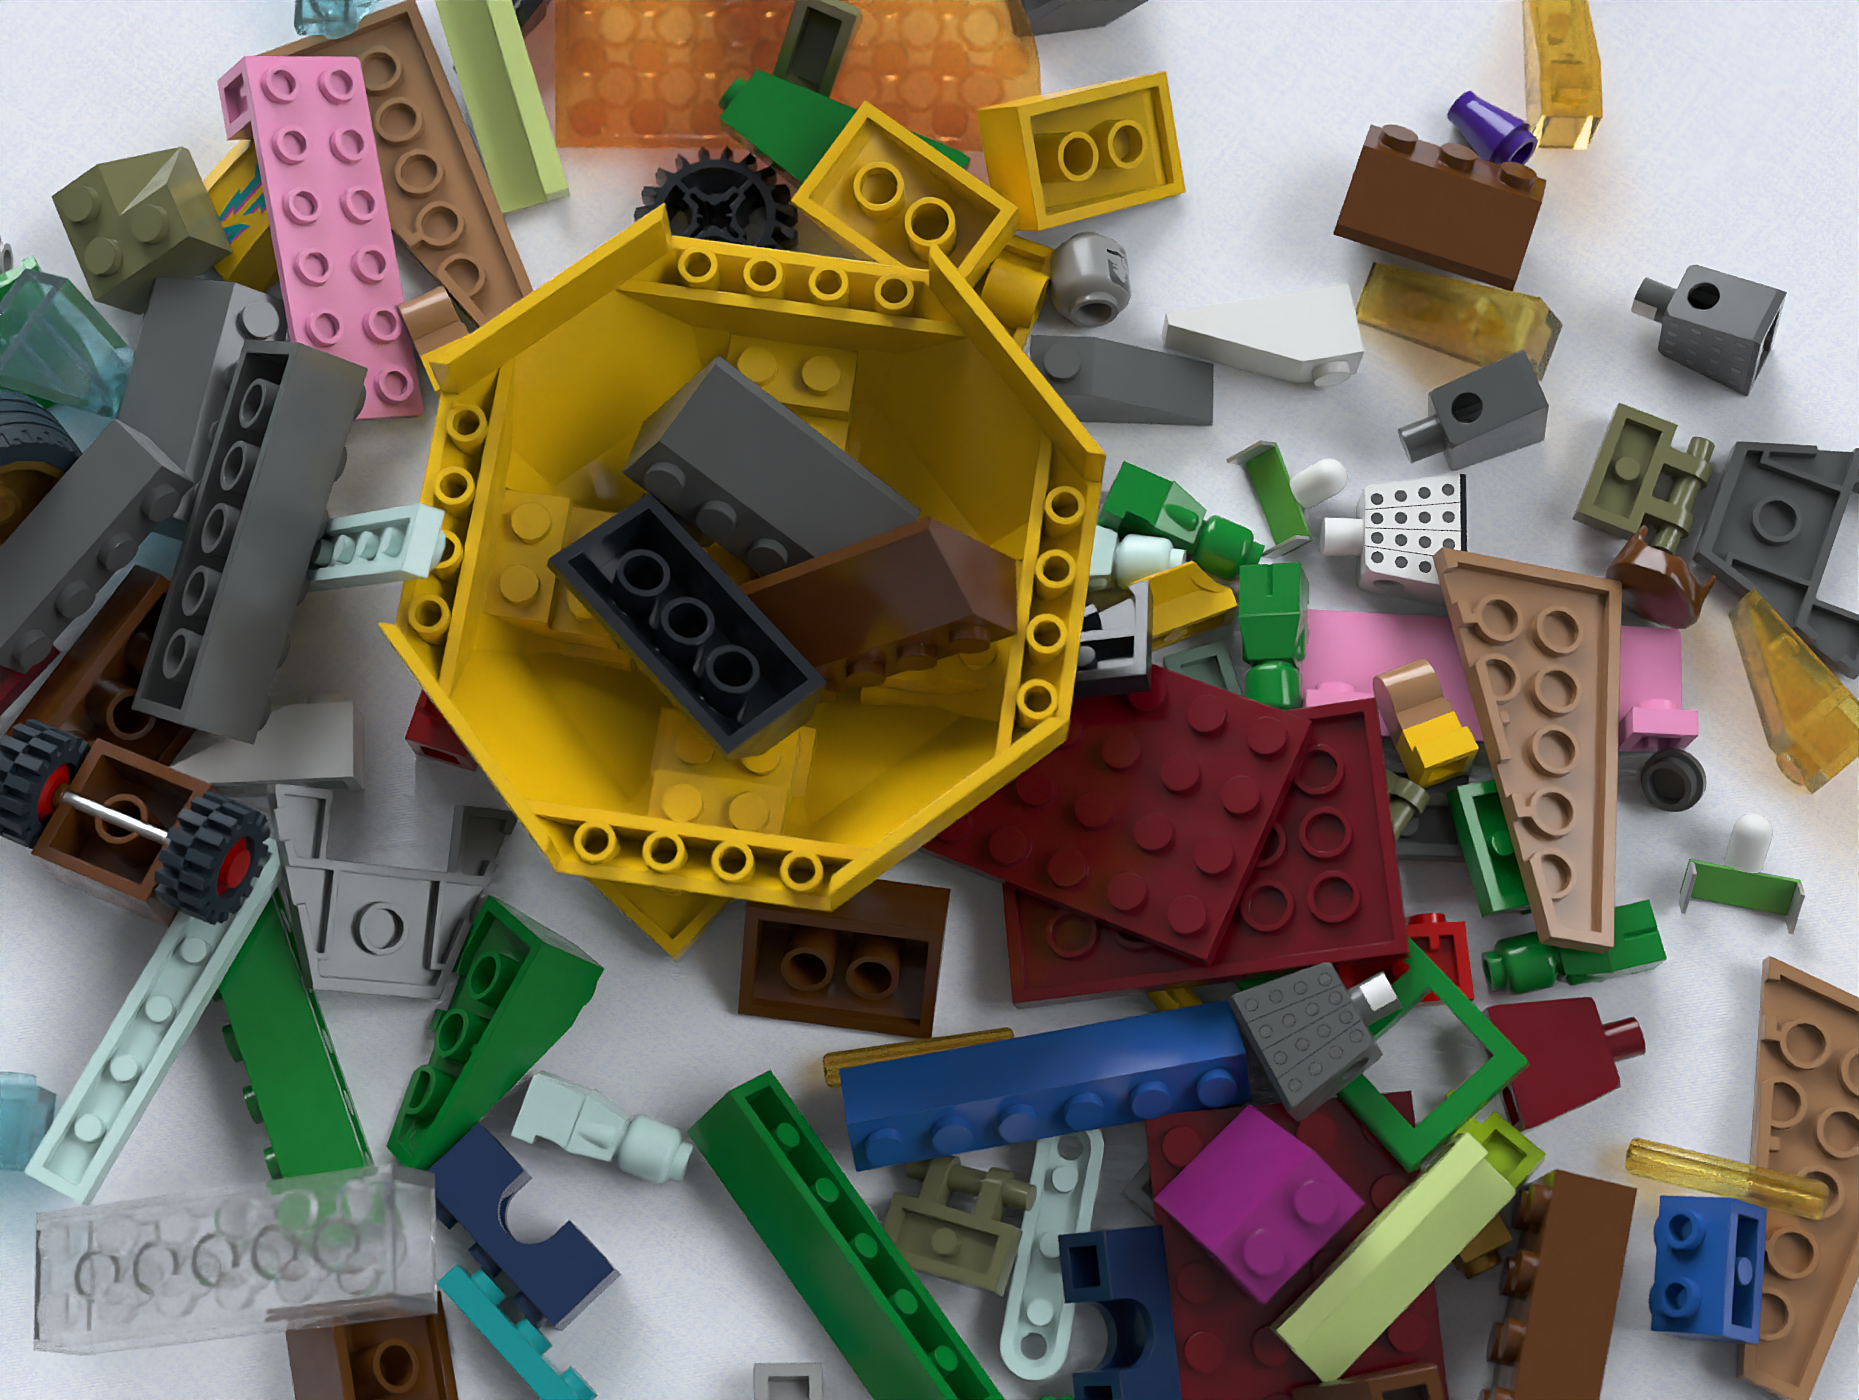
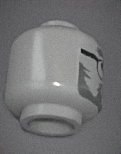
M1081 232L1063 242L1052 252L1050 258L1052 301L1056 311L1063 317L1082 327H1099L1113 321L1126 308L1132 292L1127 256L1124 248L1118 242L1094 232Z

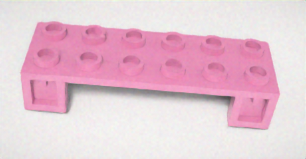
M244 56L217 80L227 140H250L254 138L290 341L305 344L368 368L363 384L366 388L365 403L358 417L352 422L415 418L424 412L411 335L398 308V305L404 302L360 60L357 57Z
M1308 609V629L1310 633L1306 644V657L1302 661L1299 671L1302 674V708L1375 697L1373 678L1376 675L1423 658L1433 667L1441 684L1445 699L1449 700L1461 726L1465 727L1468 725L1476 743L1484 744L1449 617ZM1621 626L1618 751L1656 753L1666 748L1684 750L1698 737V710H1682L1681 632L1674 628ZM1378 709L1382 739H1392Z

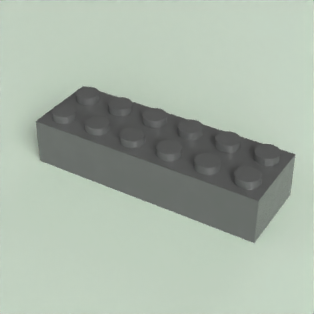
M244 341L131 709L254 745L258 731L263 729L270 716L272 702L269 693L276 670L284 664L290 650L291 639L288 631L295 608L303 601L308 591L310 577L307 569L314 545L322 539L328 525L326 506L332 486L340 478L346 466L347 449L345 444L352 421L358 417L365 403L366 388L363 384L368 368L299 342Z

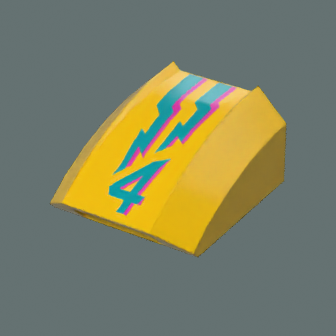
M253 138L250 140H240L209 173L203 183L233 250L232 254L212 267L226 282H235L264 293L280 280Z

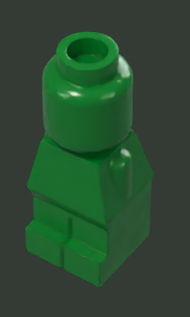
M1123 461L1111 485L1096 523L1098 526L1114 530L1121 539H1124L1129 534L1166 538L1171 541L1173 549L1186 550V556L1190 554L1191 561L1196 562L1203 571L1227 581L1234 580L1239 576L1240 565L1258 564L1265 548L1264 545L1253 541L1254 535L1252 531L1242 525L1218 515H1213L1208 520H1204L1207 510L1175 481H1169L1126 461Z
M1300 562L1273 563L1271 565H1240L1239 616L1237 618L1242 634V659L1252 667L1245 676V697L1282 711L1302 708V674L1299 671L1301 663L1306 657V644L1310 632L1308 629L1309 582Z
M1648 899L1615 907L1614 947L1603 954L1540 944L1537 931L1498 940L1493 951L1482 953L1481 960L1484 976L1491 991L1504 989L1510 995H1521L1553 987L1556 980L1557 982H1566L1570 986H1575L1588 982H1603L1606 979L1653 970L1667 960L1657 929L1651 902Z

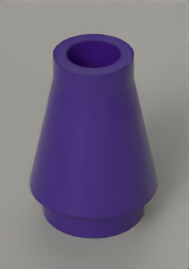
M1472 91L1462 94L1448 111L1447 119L1458 128L1477 156L1482 160L1501 165L1503 162H1515L1525 165L1537 147L1538 138L1531 133L1532 127L1530 123L1481 99Z

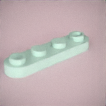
M1100 1129L1038 1139L1030 1178V1184L1037 1187V1196L1030 1211L1024 1210L1021 1226L1023 1234L1016 1253L1000 1339V1355L1004 1365L1013 1375L1022 1380L1041 1381L1051 1377L1063 1365L1067 1355L1076 1303L1065 1304L1058 1235L1089 1232L1104 1153V1140ZM1065 1137L1077 1139L1082 1146L1081 1156L1075 1160L1062 1158L1057 1150L1058 1142ZM1029 1334L1039 1335L1046 1344V1352L1038 1360L1027 1359L1020 1350L1021 1340Z

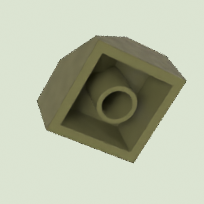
M182 146L99 163L51 196L94 301L137 315H142L145 312L152 283L156 277L195 279L233 253L189 149Z

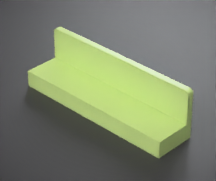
M434 0L491 187L502 214L570 196L569 187L512 0Z
M1469 1133L1457 1134L1269 1327L1323 1382L1337 1380L1515 1196V1188L1484 1158L1489 1152Z

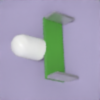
M1260 440L1226 459L1229 464L1241 465L1246 463L1276 544V546L1262 553L1264 558L1285 556L1313 541L1301 506L1310 509L1335 496L1345 488L1348 480L1347 470L1344 465L1338 460L1331 458L1320 460L1290 478L1279 447L1275 442Z
M1749 813L1741 816L1735 822L1724 857V861L1729 866L1689 859L1679 892L1681 913L1686 914L1691 897L1786 915L1785 922L1788 933H1794L1805 898V892L1799 879L1761 873L1773 836L1772 826L1764 816L1757 813Z

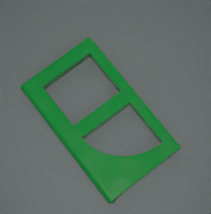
M1408 937L1411 958L1402 959V961L1410 969L1391 985L1403 1007L1368 1026L1375 1041L1381 1038L1432 991L1493 1055L1491 1059L1415 1128L1401 1116L1363 1074L1359 1075L1336 1094L1408 1173L1418 1170L1424 1161L1519 1076L1530 1063ZM1287 975L1233 981V983L1240 991H1244Z

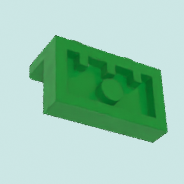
M1495 780L1456 786L1447 792L1446 796L1482 918L1520 911L1522 915L1532 914Z

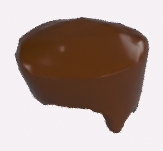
M1643 525L1632 535L1606 570L1605 578L1622 583V605L1630 612L1658 625L1674 629H1686L1695 624L1700 617L1704 600L1712 589L1716 576L1713 574L1704 585H1700L1692 575L1686 562L1680 556L1668 554L1648 546L1644 542L1648 527Z

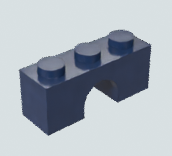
M480 1122L419 1178L432 1192L423 1200L425 1205L449 1230L458 1222L476 1241L467 1249L468 1252L492 1278L495 1279L503 1271L521 1290L512 1300L538 1328H541L549 1321L554 1327L563 1331L621 1275L578 1226L570 1220L550 1238L539 1243H522L513 1237L507 1222L508 1207L515 1194L532 1177Z
M1163 1225L1058 1235L1065 1304L1086 1302L1093 1305L1102 1315L1107 1329V1348L1101 1362L1091 1370L1072 1373L1074 1399L1182 1400Z

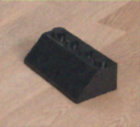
M650 492L548 559L547 567L725 760L763 755L811 719L827 681Z

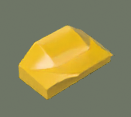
M1194 561L1142 578L1131 584L1149 580L1153 594L1152 652L1232 624L1238 607L1231 588L1216 583ZM1130 591L1128 593L1127 599L1131 598Z

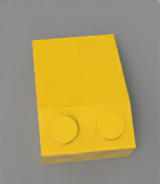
M1166 71L1037 95L976 109L990 188L1018 207L1019 228L1017 231H1041L1186 192Z
M866 100L791 199L792 205L860 261L929 270V252L931 239H933L972 289L976 287L1019 228V210L1015 204Z

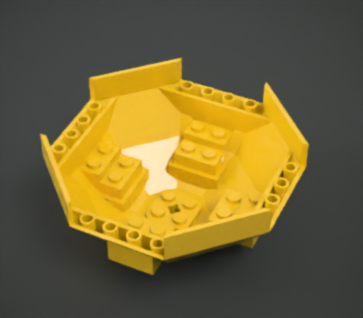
M664 202L429 361V365L440 387L441 396L419 503L445 511L440 529L445 533V546L439 563L433 570L429 571L427 578L403 581L395 624L376 623L392 648L556 873L832 912L1067 740L1099 501L1107 455L933 239H931L929 252V270L688 238L671 234ZM720 356L920 509L921 512L918 520L930 516L1016 559L1018 634L992 642L989 649L980 653H959L937 660V665L928 670H907L886 677L885 683L879 686L855 687L837 693L834 700L818 703L808 722L763 755L725 760L547 567V562L550 557L639 500L643 493H648L622 474L643 422L716 357ZM716 542L710 547H702L737 586L762 577Z

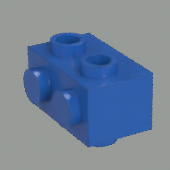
M1660 1195L1659 1216L1655 1221L1653 1229L1656 1262L1654 1284L1649 1292V1309L1652 1315L1651 1331L1685 1340L1759 1345L1767 1208L1732 1197Z

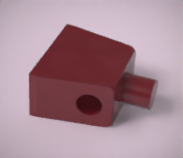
M1592 997L1501 1004L1487 1007L1482 1011L1484 1016L1530 1063L1519 1076L1499 1093L1508 1123L1522 1134L1528 1133L1620 1088V1077L1615 1062L1638 1057L1646 1052L1644 1036L1636 1018L1629 1017L1602 1025ZM1485 1048L1489 1060L1493 1055Z

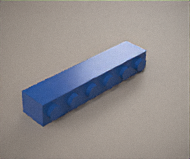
M1227 1000L839 1069L846 1125L856 1172L1145 1121V1119H1155L1164 1114L1193 1112L1251 1102L1246 1051L1235 1014Z

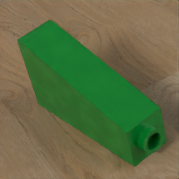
M759 69L753 73L747 82L743 78L738 77L726 90L718 103V107L724 111L719 117L721 129L767 166L771 165L776 173L798 190L858 110ZM912 132L966 171L968 170L971 159L963 152Z

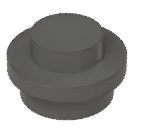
M1666 748L1654 753L1645 762L1641 771L1642 790L1646 799L1656 808L1671 812H1681L1693 807L1704 795L1706 774L1700 762L1690 753L1677 748Z

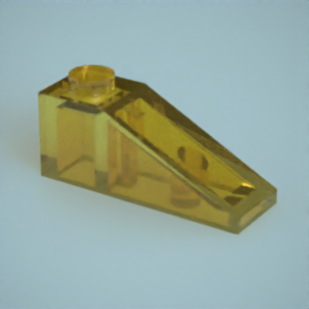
M1522 0L1526 122L1531 124V133L1538 138L1536 148L1588 149L1603 118L1601 60L1588 1Z
M1373 262L1355 309L1357 321L1360 324L1479 367H1484L1525 349L1538 381L1541 382L1563 326L1541 297Z
M1753 588L1729 612L1728 616L1768 746L1777 755L1776 763L1781 772L1791 782L1798 786L1804 785L1811 794H1814L1859 756V701Z

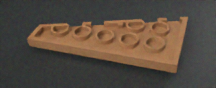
M405 0L255 55L357 57L360 60L391 231L437 284L444 286L448 296L477 329L534 291L415 0Z
M1441 547L1433 556V561L1540 944L1603 954L1614 947L1622 583L1616 580Z
M1768 956L1762 962L1747 1197L1748 1203L1767 1208L1759 1345L1738 1343L1736 1377L1782 1400H1809L1859 1277V997L1772 956Z

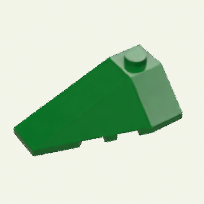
M492 895L487 896L474 919L451 973L458 975L459 979L447 1011L436 1009L429 1030L436 1032L434 1048L428 1065L419 1066L412 1073L386 1146L411 1175L419 1178L458 1143L573 1026L583 1006L592 999L597 987V981L605 969L575 943Z

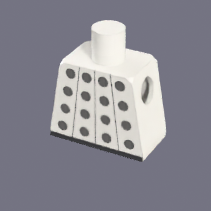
M1451 474L1374 484L1365 487L1357 502L1356 519L1323 518L1320 537L1321 554L1356 556V584L1361 590L1446 607L1433 556L1441 547L1467 552L1466 474Z

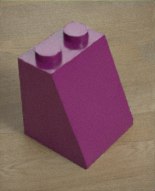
M1250 1104L1153 1199L1249 1299L1261 1304H1265L1364 1204L1351 1188L1312 1149Z

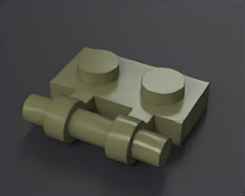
M1618 403L1611 416L1572 519L1627 541L1639 530L1641 522H1645L1657 530L1651 547L1675 555L1680 539H1685L1689 536L1695 517L1690 512L1698 491L1707 488L1713 468L1709 461L1715 448L1714 443L1703 437H1692L1686 453L1672 448L1670 445L1676 432L1677 424ZM1660 472L1671 476L1673 481H1675L1667 502L1652 496Z
M952 1155L906 1163V1176L923 1182L919 1198L894 1192L883 1229L913 1271L1003 1297L1023 1231L1016 1226L1000 1222L1002 1213L1008 1206L1030 1211L1034 1206L1037 1196L1036 1185L1015 1180L1013 1172L992 1167L988 1172L961 1165L960 1158ZM954 1191L978 1197L973 1214L946 1207L948 1197Z

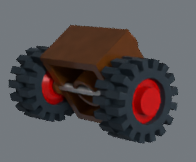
M33 719L26 720L25 725L18 723L12 727V737L4 735L0 739V836L32 849L30 854L57 881L168 928L178 911L212 925H216L217 922L222 924L228 920L229 912L236 914L241 908L240 898L242 896L248 898L251 894L253 887L250 883L254 876L259 878L263 869L262 866L258 865L259 860L267 856L269 845L263 842L270 836V827L265 826L268 819L261 811L220 795L210 783L99 738H97L91 748L82 738Z

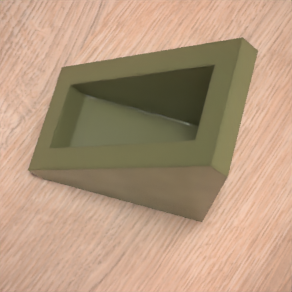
M796 0L772 75L831 98L862 23L861 9L840 0Z

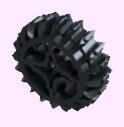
M702 146L698 152L699 161L691 164L687 158L678 153L675 159L677 169L675 173L658 167L655 177L659 187L643 186L641 197L645 206L637 207L634 212V220L636 222L665 202L670 225L680 210L686 215L689 227L682 233L683 237L752 246L747 242L744 228L750 223L749 215L758 209L764 217L766 225L755 247L788 251L796 249L799 242L798 231L792 228L798 223V212L794 205H789L791 201L789 187L786 184L776 185L777 174L771 165L757 171V158L751 152L739 163H736L733 150L728 146L721 153L720 159H711L709 151ZM723 193V194H721V195H716V196L708 195V194Z

